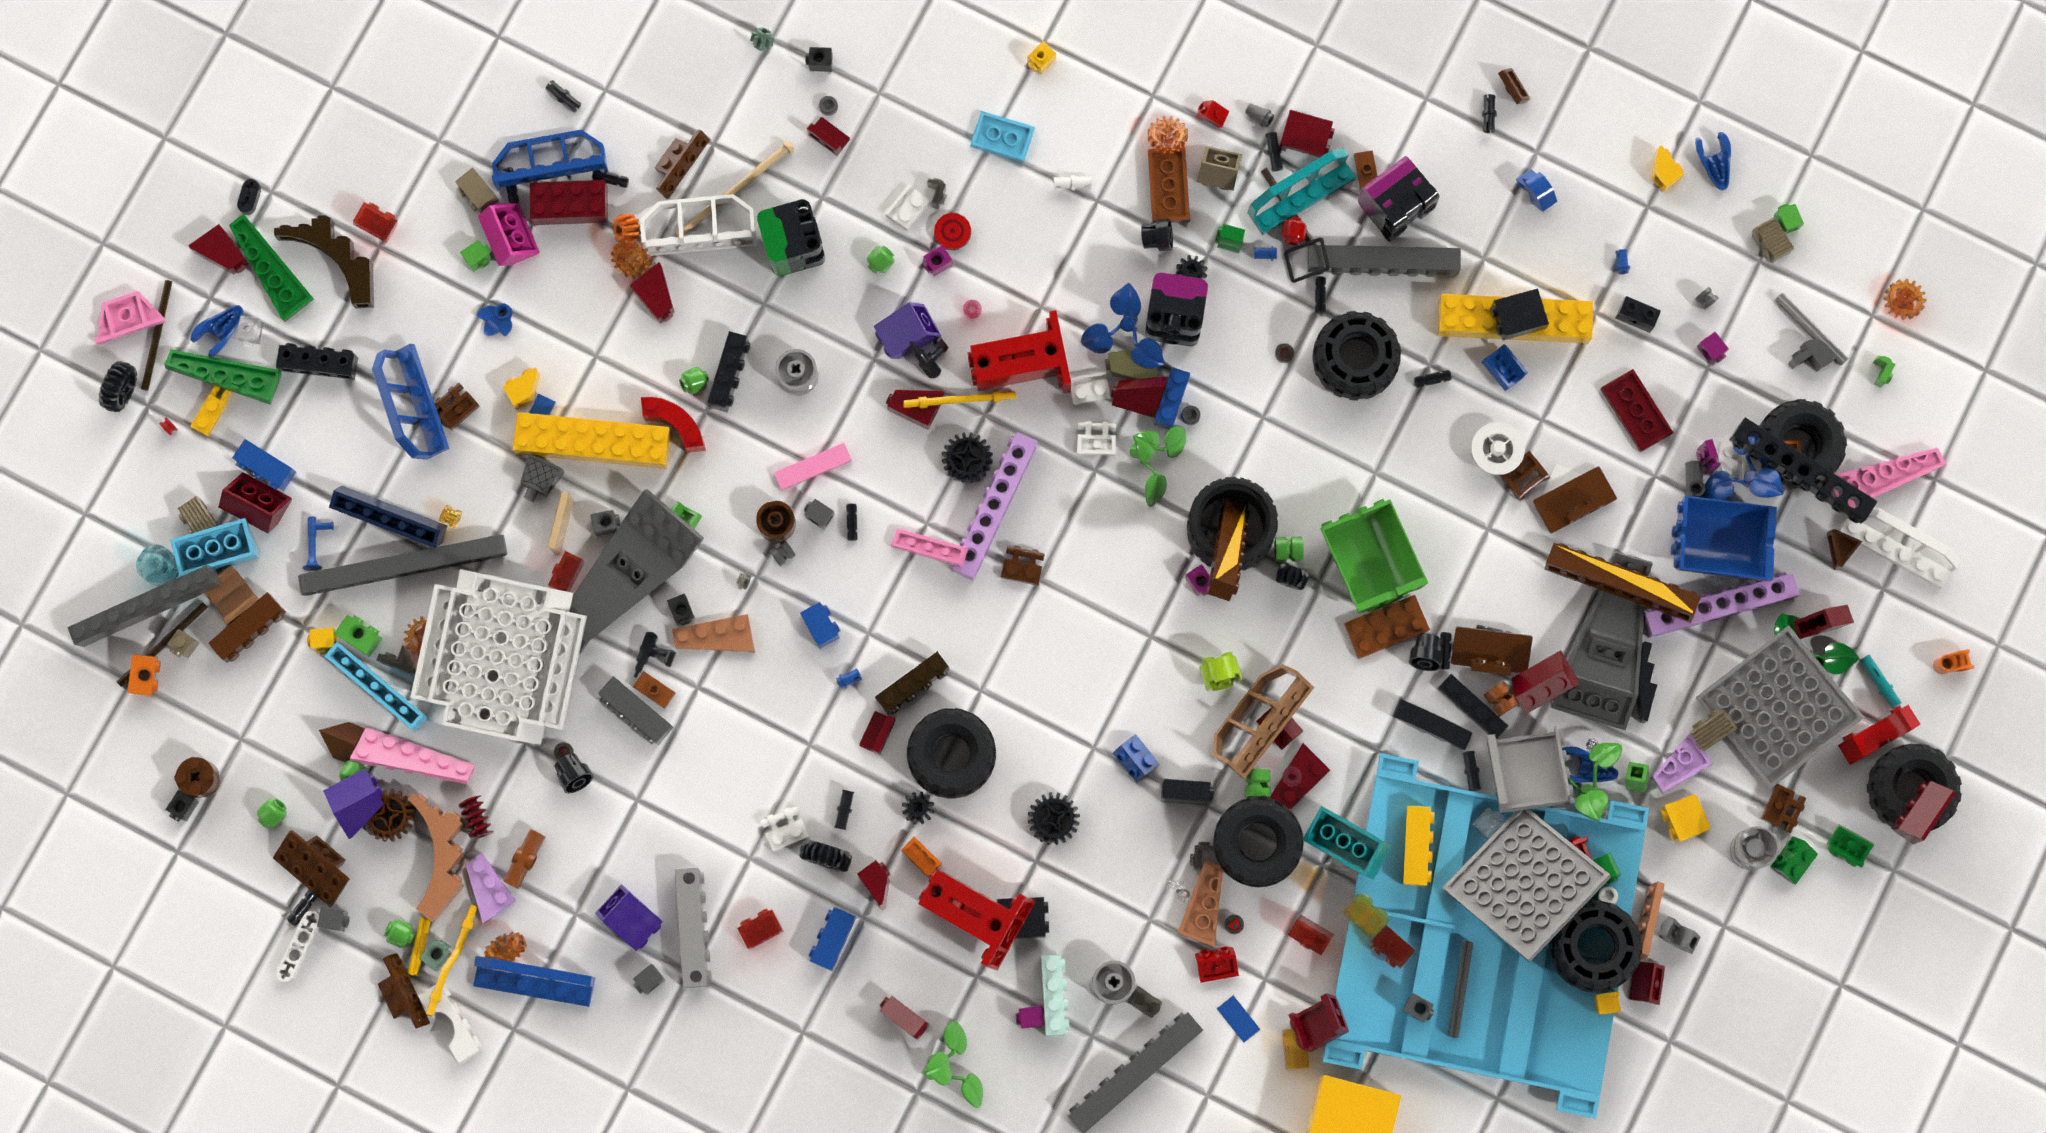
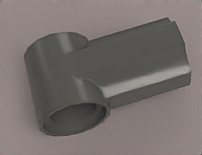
M1686 462L1685 496L1701 498L1705 492L1702 462ZM1691 487H1696L1699 490V494H1694L1691 491Z

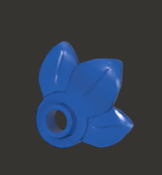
M505 303L498 304L496 307L491 305L485 306L477 313L478 318L486 321L484 325V335L486 336L495 335L499 331L503 336H507L512 330L510 319L513 312L511 307ZM501 311H506V315L500 316Z

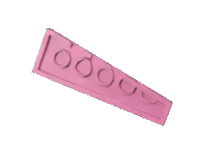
M1937 447L1836 475L1870 497L1875 498L1945 466L1946 462ZM1832 489L1831 491L1834 496L1839 497L1838 491ZM1848 500L1849 506L1853 508L1855 506V502L1853 500Z
M369 727L365 728L350 757V761H357L365 765H380L390 770L395 768L405 770L406 773L411 774L416 772L424 774L426 777L463 784L468 783L475 769L474 764Z

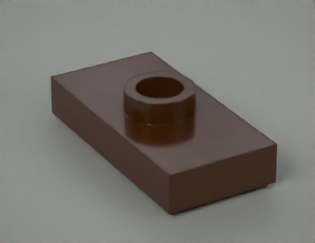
M1512 68L1501 70L1498 73L1505 85L1506 91L1512 96L1517 105L1530 100V96Z

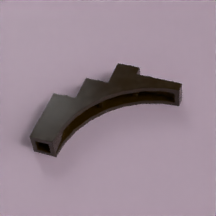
M320 215L317 218H311L312 226L309 224H299L298 227L281 225L280 228H274V236L278 241H295L308 244L331 257L345 275L350 289L351 304L355 309L374 307L373 263L367 257H356L354 260V243L347 236H338L335 239L334 222L330 217Z

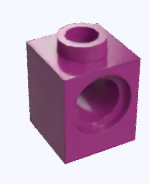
M943 245L923 256V266L927 273L931 272L933 276L953 266V260ZM935 258L942 261L939 265L932 264V260Z
M1716 331L1696 346L1709 364H1712L1714 361L1717 363L1727 357L1725 353L1729 350Z
M1201 564L1185 575L1186 580L1197 596L1201 594L1203 596L1207 595L1210 575ZM1204 578L1206 584L1199 586L1196 584V579Z
M1042 1006L1019 1008V1013H1015L1016 1023L1021 1025V1029L1045 1026Z

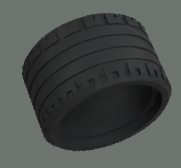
M1225 477L1223 480L1217 479L1211 482L1209 486L1206 485L1199 492L1198 496L1195 497L1187 520L1188 542L1192 546V551L1200 558V561L1209 567L1212 566L1214 546L1208 542L1201 528V515L1212 502L1226 496L1240 498L1249 502L1261 516L1263 535L1254 547L1244 551L1241 561V570L1244 571L1252 568L1254 564H1258L1269 552L1278 529V513L1276 506L1273 505L1274 501L1268 492L1264 491L1263 487H1260L1257 483H1252L1249 479Z

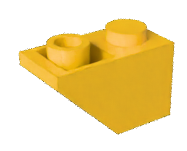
M1661 145L1655 152L1652 179L1661 191L1664 192L1680 181L1684 173L1681 165L1675 163L1672 159L1670 151L1666 148L1664 149Z
M536 367L526 369L522 372L521 376L507 380L505 385L502 386L516 410L533 401L540 377Z

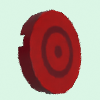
M948 213L937 220L934 227V236L940 246L943 245L945 249L955 251L968 244L971 238V226L964 216L958 213Z

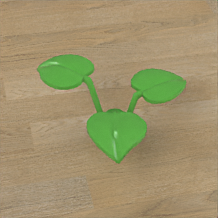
M1180 426L1170 428L1165 436V447H1158L1160 438L1157 432L1143 431L1133 435L1135 443L1130 448V456L1139 459L1140 463L1145 465L1154 474V476L1148 477L1145 485L1146 502L1149 507L1153 506L1163 497L1167 488V480L1164 475H1158V472L1146 461H1149L1156 451L1167 450L1168 457H1177L1183 451L1186 443L1185 428Z
M1601 743L1590 751L1589 758L1595 763L1593 766V785L1586 784L1579 789L1571 778L1568 779V782L1572 784L1579 795L1575 800L1577 810L1586 817L1596 821H1600L1602 813L1608 804L1607 794L1597 790V767L1600 766L1603 769H1607L1619 760L1622 753V745L1619 743Z
M951 1020L944 1031V1040L947 1047L951 1049V1052L948 1055L943 1052L934 1054L928 1065L925 1066L924 1074L929 1080H935L943 1086L948 1085L951 1079L963 1081L961 1091L964 1098L973 1107L980 1108L983 1098V1087L980 1079L974 1074H968L966 1078L963 1076H952L950 1070L951 1066L949 1065L948 1058L953 1056L955 1052L962 1055L967 1047V1038L963 1028L958 1022Z

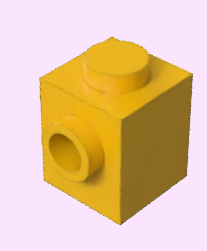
M1044 41L1027 56L1028 67L1033 72L1037 71L1040 75L1056 60V52Z
M311 629L310 635L307 636L308 646L313 651H317V654H327L328 650L338 642V638L334 634L336 629Z

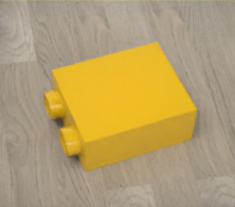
M1320 1075L1306 1133H1393L1401 1095L1327 1075Z

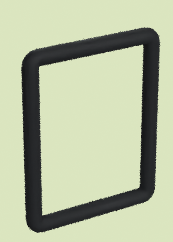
M1321 237L1284 252L1292 283L1330 269L1324 240ZM1320 241L1326 267L1294 279L1288 253Z

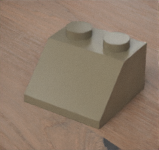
M1206 146L1197 182L1204 186H1215L1222 190L1234 191L1242 154Z

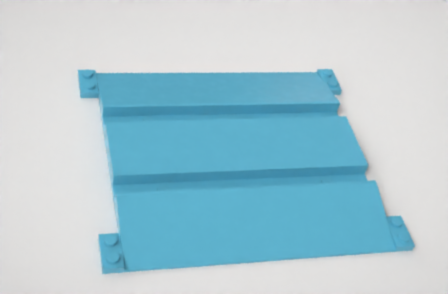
M1380 753L1366 831L1392 845V848L1374 880L1359 872L1357 875L1335 992L1349 1032L1325 1044L1322 1062L1362 1070L1365 1051L1418 1061L1438 1067L1559 1091L1556 1111L1596 1119L1614 1013L1597 1015L1594 995L1616 992L1619 987L1604 992H1586L1569 985L1554 969L1548 951L1549 943L1529 963L1442 888L1516 811L1500 813L1496 796L1416 780L1419 761ZM1611 800L1609 801L1607 818H1601L1600 821L1588 818L1583 814L1550 807L1530 809L1567 840L1576 836H1580V838L1587 836L1588 841L1585 844L1593 860L1611 853L1621 876L1617 877V882L1610 885L1606 882L1600 889L1606 886L1613 887L1618 893V901L1615 905L1631 916L1649 808ZM1407 806L1431 807V812H1434V824H1430V831L1433 832V843H1429V851H1433L1432 863H1428V871H1432L1431 882H1427V887L1403 886ZM1600 889L1590 900H1599L1598 893ZM1592 927L1586 929L1580 935L1578 950L1585 961L1600 965L1606 963L1612 957L1614 943L1607 931L1602 928ZM1471 941L1473 942V950L1458 1038H1452L1448 1036L1462 942ZM1411 993L1434 1004L1432 1008L1434 1013L1429 1021L1425 1020L1422 1023L1402 1012ZM1417 1003L1414 1007L1415 1012L1422 1014L1424 1006Z

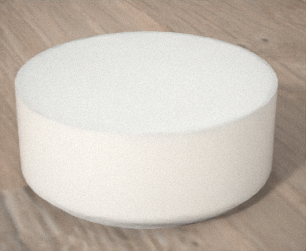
M1606 886L1600 889L1598 899L1616 904L1618 893L1613 887Z

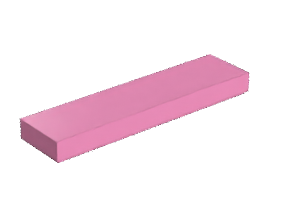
M842 443L776 471L774 474L781 491L847 464L852 460L845 444Z
M898 528L891 544L892 548L962 567L968 552L966 547Z

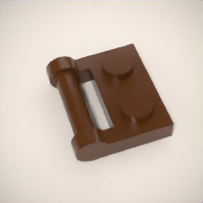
M1530 451L1524 454L1522 462L1515 470L1499 475L1519 501H1522L1525 495L1540 483L1550 479V475ZM1537 471L1539 475L1522 489L1517 486L1530 474Z

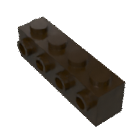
M937 651L875 696V699L887 715L890 713L894 714L901 709L903 703L906 701L909 703L917 697L916 694L921 690L924 692L933 685L932 682L936 679L941 680L948 674L949 666Z

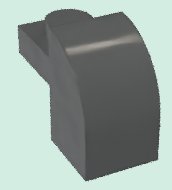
M1808 340L1799 347L1801 350L1791 356L1793 359L1788 364L1794 369L1806 360H1809L1817 372L1833 362L1837 357L1823 341Z
M1670 916L1667 917L1660 927L1659 937L1683 951L1693 954L1701 938L1694 930L1682 926L1676 919Z

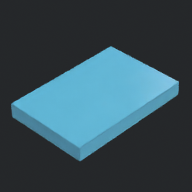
M981 111L970 147L1024 163L1035 127Z

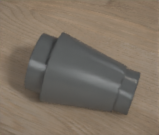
M1249 104L1245 111L1261 127H1269L1274 119V114L1271 113V110Z

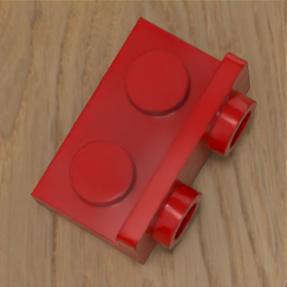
M1223 946L1218 950H1202L1195 954L1200 983L1239 976L1236 954L1233 947Z

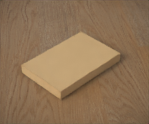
M563 491L560 495L548 542L549 549L556 555H561L574 503L571 495Z

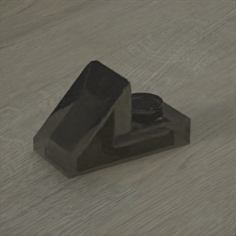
M402 645L397 659L396 655L388 652L385 655L378 654L376 661L415 675L416 667L404 645Z

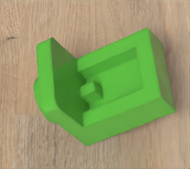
M1878 355L1874 359L1873 364L1881 367L1882 370L1874 385L1881 388L1885 383L1889 384L1893 378L1891 372L1896 364L1890 358Z
M678 501L671 508L693 529L696 528L702 518L701 514L685 507Z

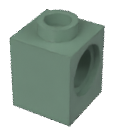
M434 940L419 959L434 971H439L452 953L449 950L451 946L443 940L440 942ZM436 949H440L442 955L439 959L435 960L433 952Z

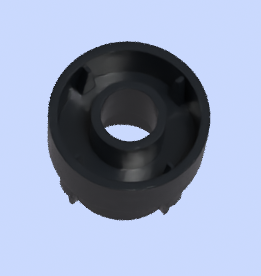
M1170 218L1157 219L1156 223L1142 224L1141 236L1144 249L1158 248L1159 251H1170L1173 249V230Z
M1427 633L1417 635L1415 646L1410 650L1409 664L1423 671L1439 670L1443 660L1442 639Z
M575 753L565 755L554 765L557 771L556 775L559 778L558 782L567 794L580 791L593 780L594 775L588 765L582 763Z

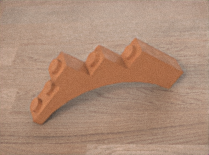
M412 793L407 799L419 810L426 821L434 846V869L431 882L424 898L416 909L430 921L435 922L464 887L461 883L463 879L454 872L452 875L450 873L465 856L461 852L463 848L455 842L451 844L465 824L461 822L463 818L455 811L452 814L447 811L441 816L443 812L435 805L430 807L427 804L429 800L419 793L417 796Z

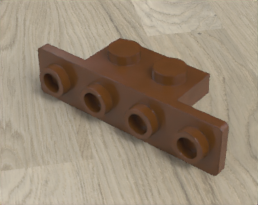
M698 129L689 143L675 138L654 167L658 172L665 175L656 187L664 198L668 199L709 143L710 139L702 130Z
M395 953L384 957L383 961L390 973V977L378 983V986L393 1018L397 1019L408 1013L416 1029L430 1024L399 955Z

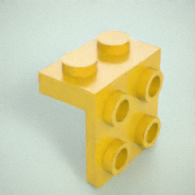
M1695 794L1660 807V815L1663 821L1666 822L1669 828V836L1674 840L1675 844L1710 830V824Z

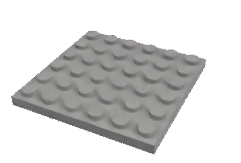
M1787 626L1696 696L1697 700L1709 714L1716 709L1719 712L1722 709L1726 711L1737 726V729L1727 737L1770 789L1864 719L1861 712L1790 626Z
M1530 809L1516 811L1442 888L1530 963L1611 876Z

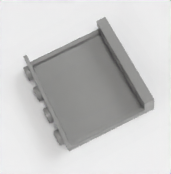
M1554 726V732L1498 740H1496L1495 734L1487 735V746L1500 813L1570 804V796H1574L1572 784H1568L1570 771L1569 767H1565L1564 764L1567 761L1566 751L1561 749L1563 736L1562 733H1558L1557 726Z

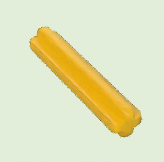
M428 918L419 919L408 968L409 975H419L422 960L419 958L424 953L431 923Z

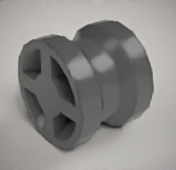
M1710 287L1706 288L1695 298L1697 302L1702 304L1704 310L1708 309L1719 299L1717 295H1713Z

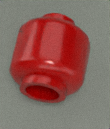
M1290 217V220L1283 222L1281 238L1285 241V244L1300 245L1305 240L1307 225L1299 217Z

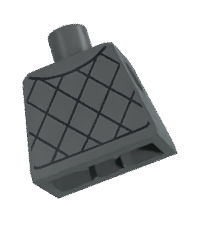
M529 453L520 482L524 487L528 488L523 498L534 503L538 493L547 497L564 475V470Z

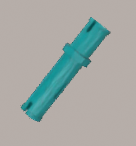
M1869 654L1860 659L1859 661L1880 690L1879 694L1884 696L1891 709L1900 705L1902 702L1892 689L1893 685L1888 683L1871 655Z

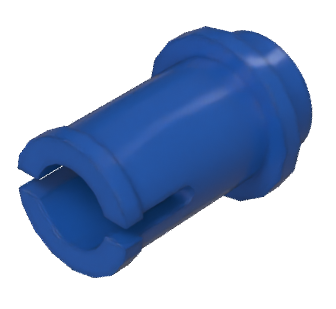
M1273 246L1271 248L1254 247V259H1271L1273 261V259H1277V248H1273Z
M1626 249L1615 251L1617 261L1615 270L1618 274L1629 273L1630 266L1628 265V251Z
M856 668L844 675L840 674L836 680L841 689H846L848 685L862 680V677Z

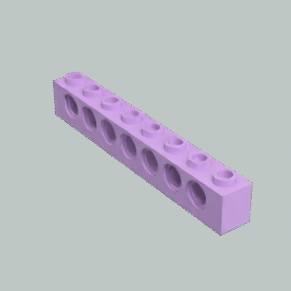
M1019 432L1016 433L1015 437L1011 436L1007 444L1010 448L1007 454L1003 453L999 461L1002 465L999 471H994L991 478L993 484L991 488L987 487L983 495L985 497L983 505L979 504L975 514H977L975 522H970L967 529L969 534L960 543V546L966 547L968 549L967 553H973L975 558L972 561L964 560L962 567L952 565L953 572L974 581L1038 446V441ZM1015 451H1020L1023 453V456L1016 459L1012 454ZM1007 468H1013L1015 473L1008 476L1004 471ZM999 485H1005L1007 490L1000 493L996 488ZM990 502H997L999 507L992 510L988 505ZM982 519H989L991 524L984 527L980 522ZM974 536H981L983 541L980 544H975L972 539Z
M1786 572L1776 574L1771 582L1756 580L1757 583L1750 585V582L1739 584V588L1733 590L1731 587L1721 589L1718 594H1713V592L1705 593L1700 598L1698 605L1705 606L1706 613H1701L1697 606L1691 623L1650 608L1644 614V624L1648 637L1652 638L1795 599L1800 593L1793 573L1787 575ZM1771 586H1778L1779 593H1774ZM1753 590H1758L1761 593V598H1756L1753 595ZM1735 595H1740L1743 602H1736ZM1722 600L1724 608H1719L1716 601ZM1661 615H1667L1669 623H1664L1661 620Z

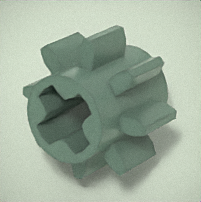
M760 27L755 32H752L750 41L753 42L754 48L757 50L766 51L767 48L769 49L770 46H773L775 38L772 37L769 29Z

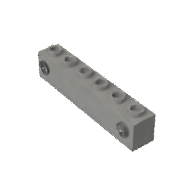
M699 868L676 869L675 880L683 988L709 986L708 982L712 981L711 970H707V962H710V951L706 950V942H709L708 930L705 931L704 923H707V912L703 911L706 895L705 891L702 892L701 884H704V872H700Z

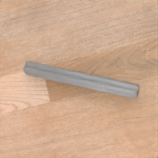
M1781 293L1775 299L1814 340L1823 341L1831 348L1837 357L1835 361L1839 365H1843L1848 360V357L1784 293Z

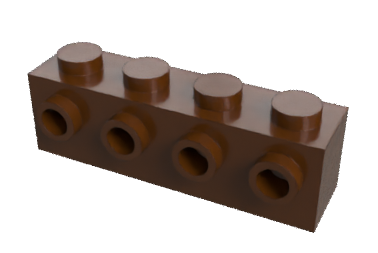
M266 592L208 644L223 661L227 663L229 661L233 662L239 657V653L244 648L248 649L254 644V640L259 635L263 636L266 634L273 623L281 621L286 611L270 593Z

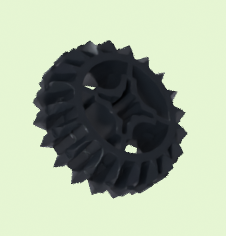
M117 361L111 365L107 374L104 375L98 399L100 406L111 412H120L125 408L134 392L137 381L136 368L127 362Z
M963 432L961 439L958 435H955L956 441L954 442L952 439H949L951 446H944V449L948 452H942V456L946 457L942 459V464H947L944 470H950L948 473L949 477L956 474L954 477L955 481H958L960 477L962 478V483H965L966 478H969L970 484L973 483V477H975L976 481H980L979 474L985 477L986 473L984 470L990 471L991 469L986 464H993V460L989 459L993 456V453L987 452L991 449V446H984L986 440L983 439L979 442L980 435H977L974 439L971 432L969 437H966L965 432ZM967 444L963 451L953 453L959 446ZM972 445L980 449L983 457H979V455L972 452ZM969 450L970 459L967 461L966 465L965 459L962 457H966ZM951 458L962 463V471L953 465ZM981 463L977 469L968 472L971 465Z
M1050 792L1049 799H1046V796L1043 794L1041 796L1043 802L1036 799L1035 802L1038 806H1030L1035 812H1028V816L1033 817V819L1028 820V824L1034 823V826H1031L1029 829L1030 831L1037 830L1034 834L1035 838L1040 834L1042 835L1040 842L1048 838L1047 844L1050 845L1051 839H1055V845H1058V839L1061 838L1062 842L1065 843L1066 839L1064 836L1071 839L1072 835L1069 832H1077L1073 825L1079 826L1080 822L1074 821L1075 818L1080 817V814H1073V812L1078 810V807L1071 808L1070 806L1074 801L1070 800L1066 803L1065 801L1068 798L1066 795L1061 800L1059 799L1060 793H1057L1056 798H1053V794ZM1050 804H1060L1066 810L1057 812ZM1045 806L1048 815L1041 822H1038V813ZM1051 813L1059 816L1057 826L1053 824V821L1052 823L1048 821ZM1070 815L1069 826L1066 830L1062 831L1060 821ZM1052 826L1057 834L1046 833L1041 828Z
M805 840L800 848L799 856L801 859L829 869L846 872L852 862V855L849 852L820 842Z

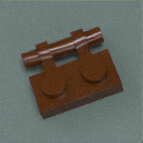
M460 383L454 387L451 386L443 397H438L435 400L437 411L440 408L443 410L439 414V418L451 431L480 407L467 391L462 395L459 394L464 389ZM454 397L456 400L447 407L446 403Z
M1007 546L1006 553L1012 554L1013 559H1004L1001 578L1038 586L1042 566L1035 565L1036 560L1044 561L1045 554L1034 549L1032 551L1021 549L1020 546ZM1019 556L1030 558V562L1018 561Z
M1776 784L1760 819L1776 827H1780L1783 821L1786 823L1784 831L1791 834L1793 828L1798 824L1797 819L1800 812H1803L1805 808L1804 803L1807 798L1799 795L1798 800L1795 801L1793 800L1794 791ZM1789 806L1793 807L1790 817L1785 815Z

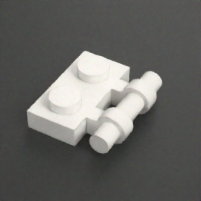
M1091 421L1078 423V430H1085V435L1078 434L1077 455L1115 456L1116 435H1108V431H1116V424L1108 423L1107 421H1103V423H1091ZM1091 431H1102V435H1091Z
M797 806L791 809L786 808L784 812L774 816L771 814L767 816V819L761 821L763 828L771 825L773 830L765 833L773 852L809 838L803 820L794 821L793 819L794 815L799 814ZM785 819L788 820L789 824L778 828L777 822Z

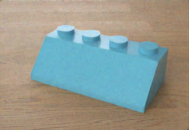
M246 518L170 540L180 577L206 565L214 567L217 571L226 566H234L260 558L255 538Z

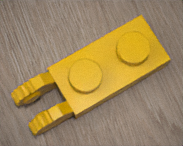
M214 386L190 427L209 436L226 408L232 391L225 390L220 400L216 397L222 388Z

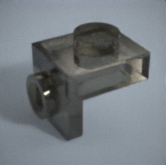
M928 178L927 187L936 190L931 202L932 208L939 210L940 206L945 204L947 194H945L946 184L938 178Z
M1198 842V845L1194 846V854H1190V865H1193V870H1202V851H1214V846H1210V842Z
M1137 986L1127 1003L1144 1015L1153 1018L1159 1012L1162 1001Z

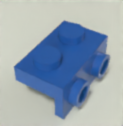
M1505 344L1481 362L1504 391L1517 384L1528 374V371Z
M1136 734L1113 752L1117 761L1122 764L1136 783L1160 765Z

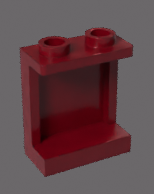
M1290 110L1279 148L1285 152L1286 149H1291L1320 158L1329 152L1330 146L1327 145V142L1334 135L1333 121Z
M1326 993L1320 996L1322 1001L1297 1014H1288L1290 1026L1297 1037L1296 1043L1301 1050L1312 1052L1349 1032L1336 996Z

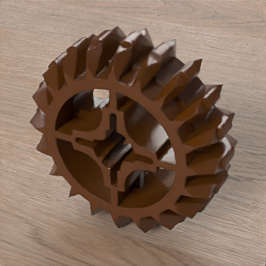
M384 789L382 791L383 796H381L384 802L381 812L373 815L367 821L369 823L364 828L371 829L369 831L371 836L376 833L375 839L377 840L382 837V841L387 842L389 837L390 841L394 842L395 835L398 839H402L401 832L407 835L409 832L405 828L413 827L409 820L415 821V817L410 816V814L415 813V809H409L413 804L407 802L408 796L402 797V792L398 791L395 795V790L391 789L388 795L387 790ZM390 800L399 802L403 810H393ZM388 811L393 814L389 819L383 818L388 815ZM403 816L400 825L394 829L396 820ZM375 821H384L388 831L380 830L376 826Z

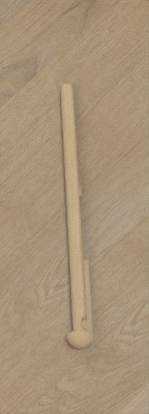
M787 141L783 142L782 147L722 195L737 194L788 152L792 154L794 151L793 144ZM716 204V210L723 204ZM711 205L683 226L684 235L712 214ZM679 230L674 233L676 237H679Z

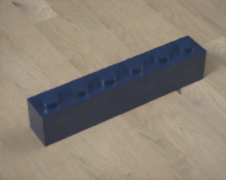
M340 486L333 491L329 508L433 548L443 543L448 527L445 524L345 486Z

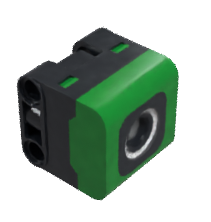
M800 199L768 208L758 213V225L774 274L784 276L820 266L825 262L823 243L811 205L807 200Z

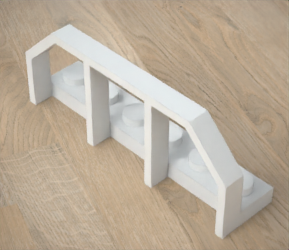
M734 194L658 201L640 219L641 242L645 257L758 246L754 210ZM734 203L750 215L751 230L745 229L736 232L725 231L718 233L716 204ZM711 205L713 233L684 236L682 207ZM678 208L679 237L670 236L662 239L651 238L646 240L645 225L661 209Z
M1874 507L1868 516L1888 525L1882 533L1864 523H1854L1848 519V516L1846 517L1839 531L1863 541L1860 545L1939 589L1943 588L1951 571L1955 570L1961 561L1949 546L1882 509ZM1894 530H1898L1918 541V543L1911 550L1887 537V535ZM1925 547H1929L1943 555L1950 564L1945 569L1918 554V552Z

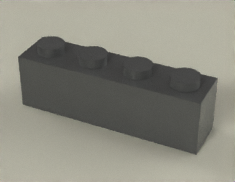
M614 676L598 693L602 697L600 701L607 707L613 706L616 709L614 713L622 720L626 717L630 721L629 726L636 732L641 730L645 733L644 738L651 744L655 742L659 745L674 728Z

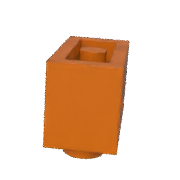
M132 654L128 693L152 696L154 692H157L158 680H155L156 672H160L161 661H157V656ZM142 670H147L150 673V677L146 681L140 678Z

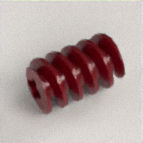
M481 795L468 798L458 805L460 809H464L461 815L467 816L463 820L464 823H470L466 826V830L471 831L468 836L475 839L494 833V831L487 830L491 823L484 822L489 818V816H482L486 809L479 808L484 804L483 801H477Z

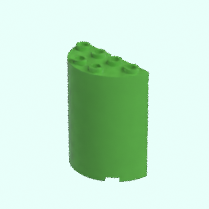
M1384 499L1378 500L1370 508L1364 506L1357 509L1356 513L1352 516L1347 513L1340 516L1336 522L1330 520L1321 524L1320 530L1358 614L1388 605L1407 596L1409 592L1417 591L1428 584L1391 499L1384 501Z

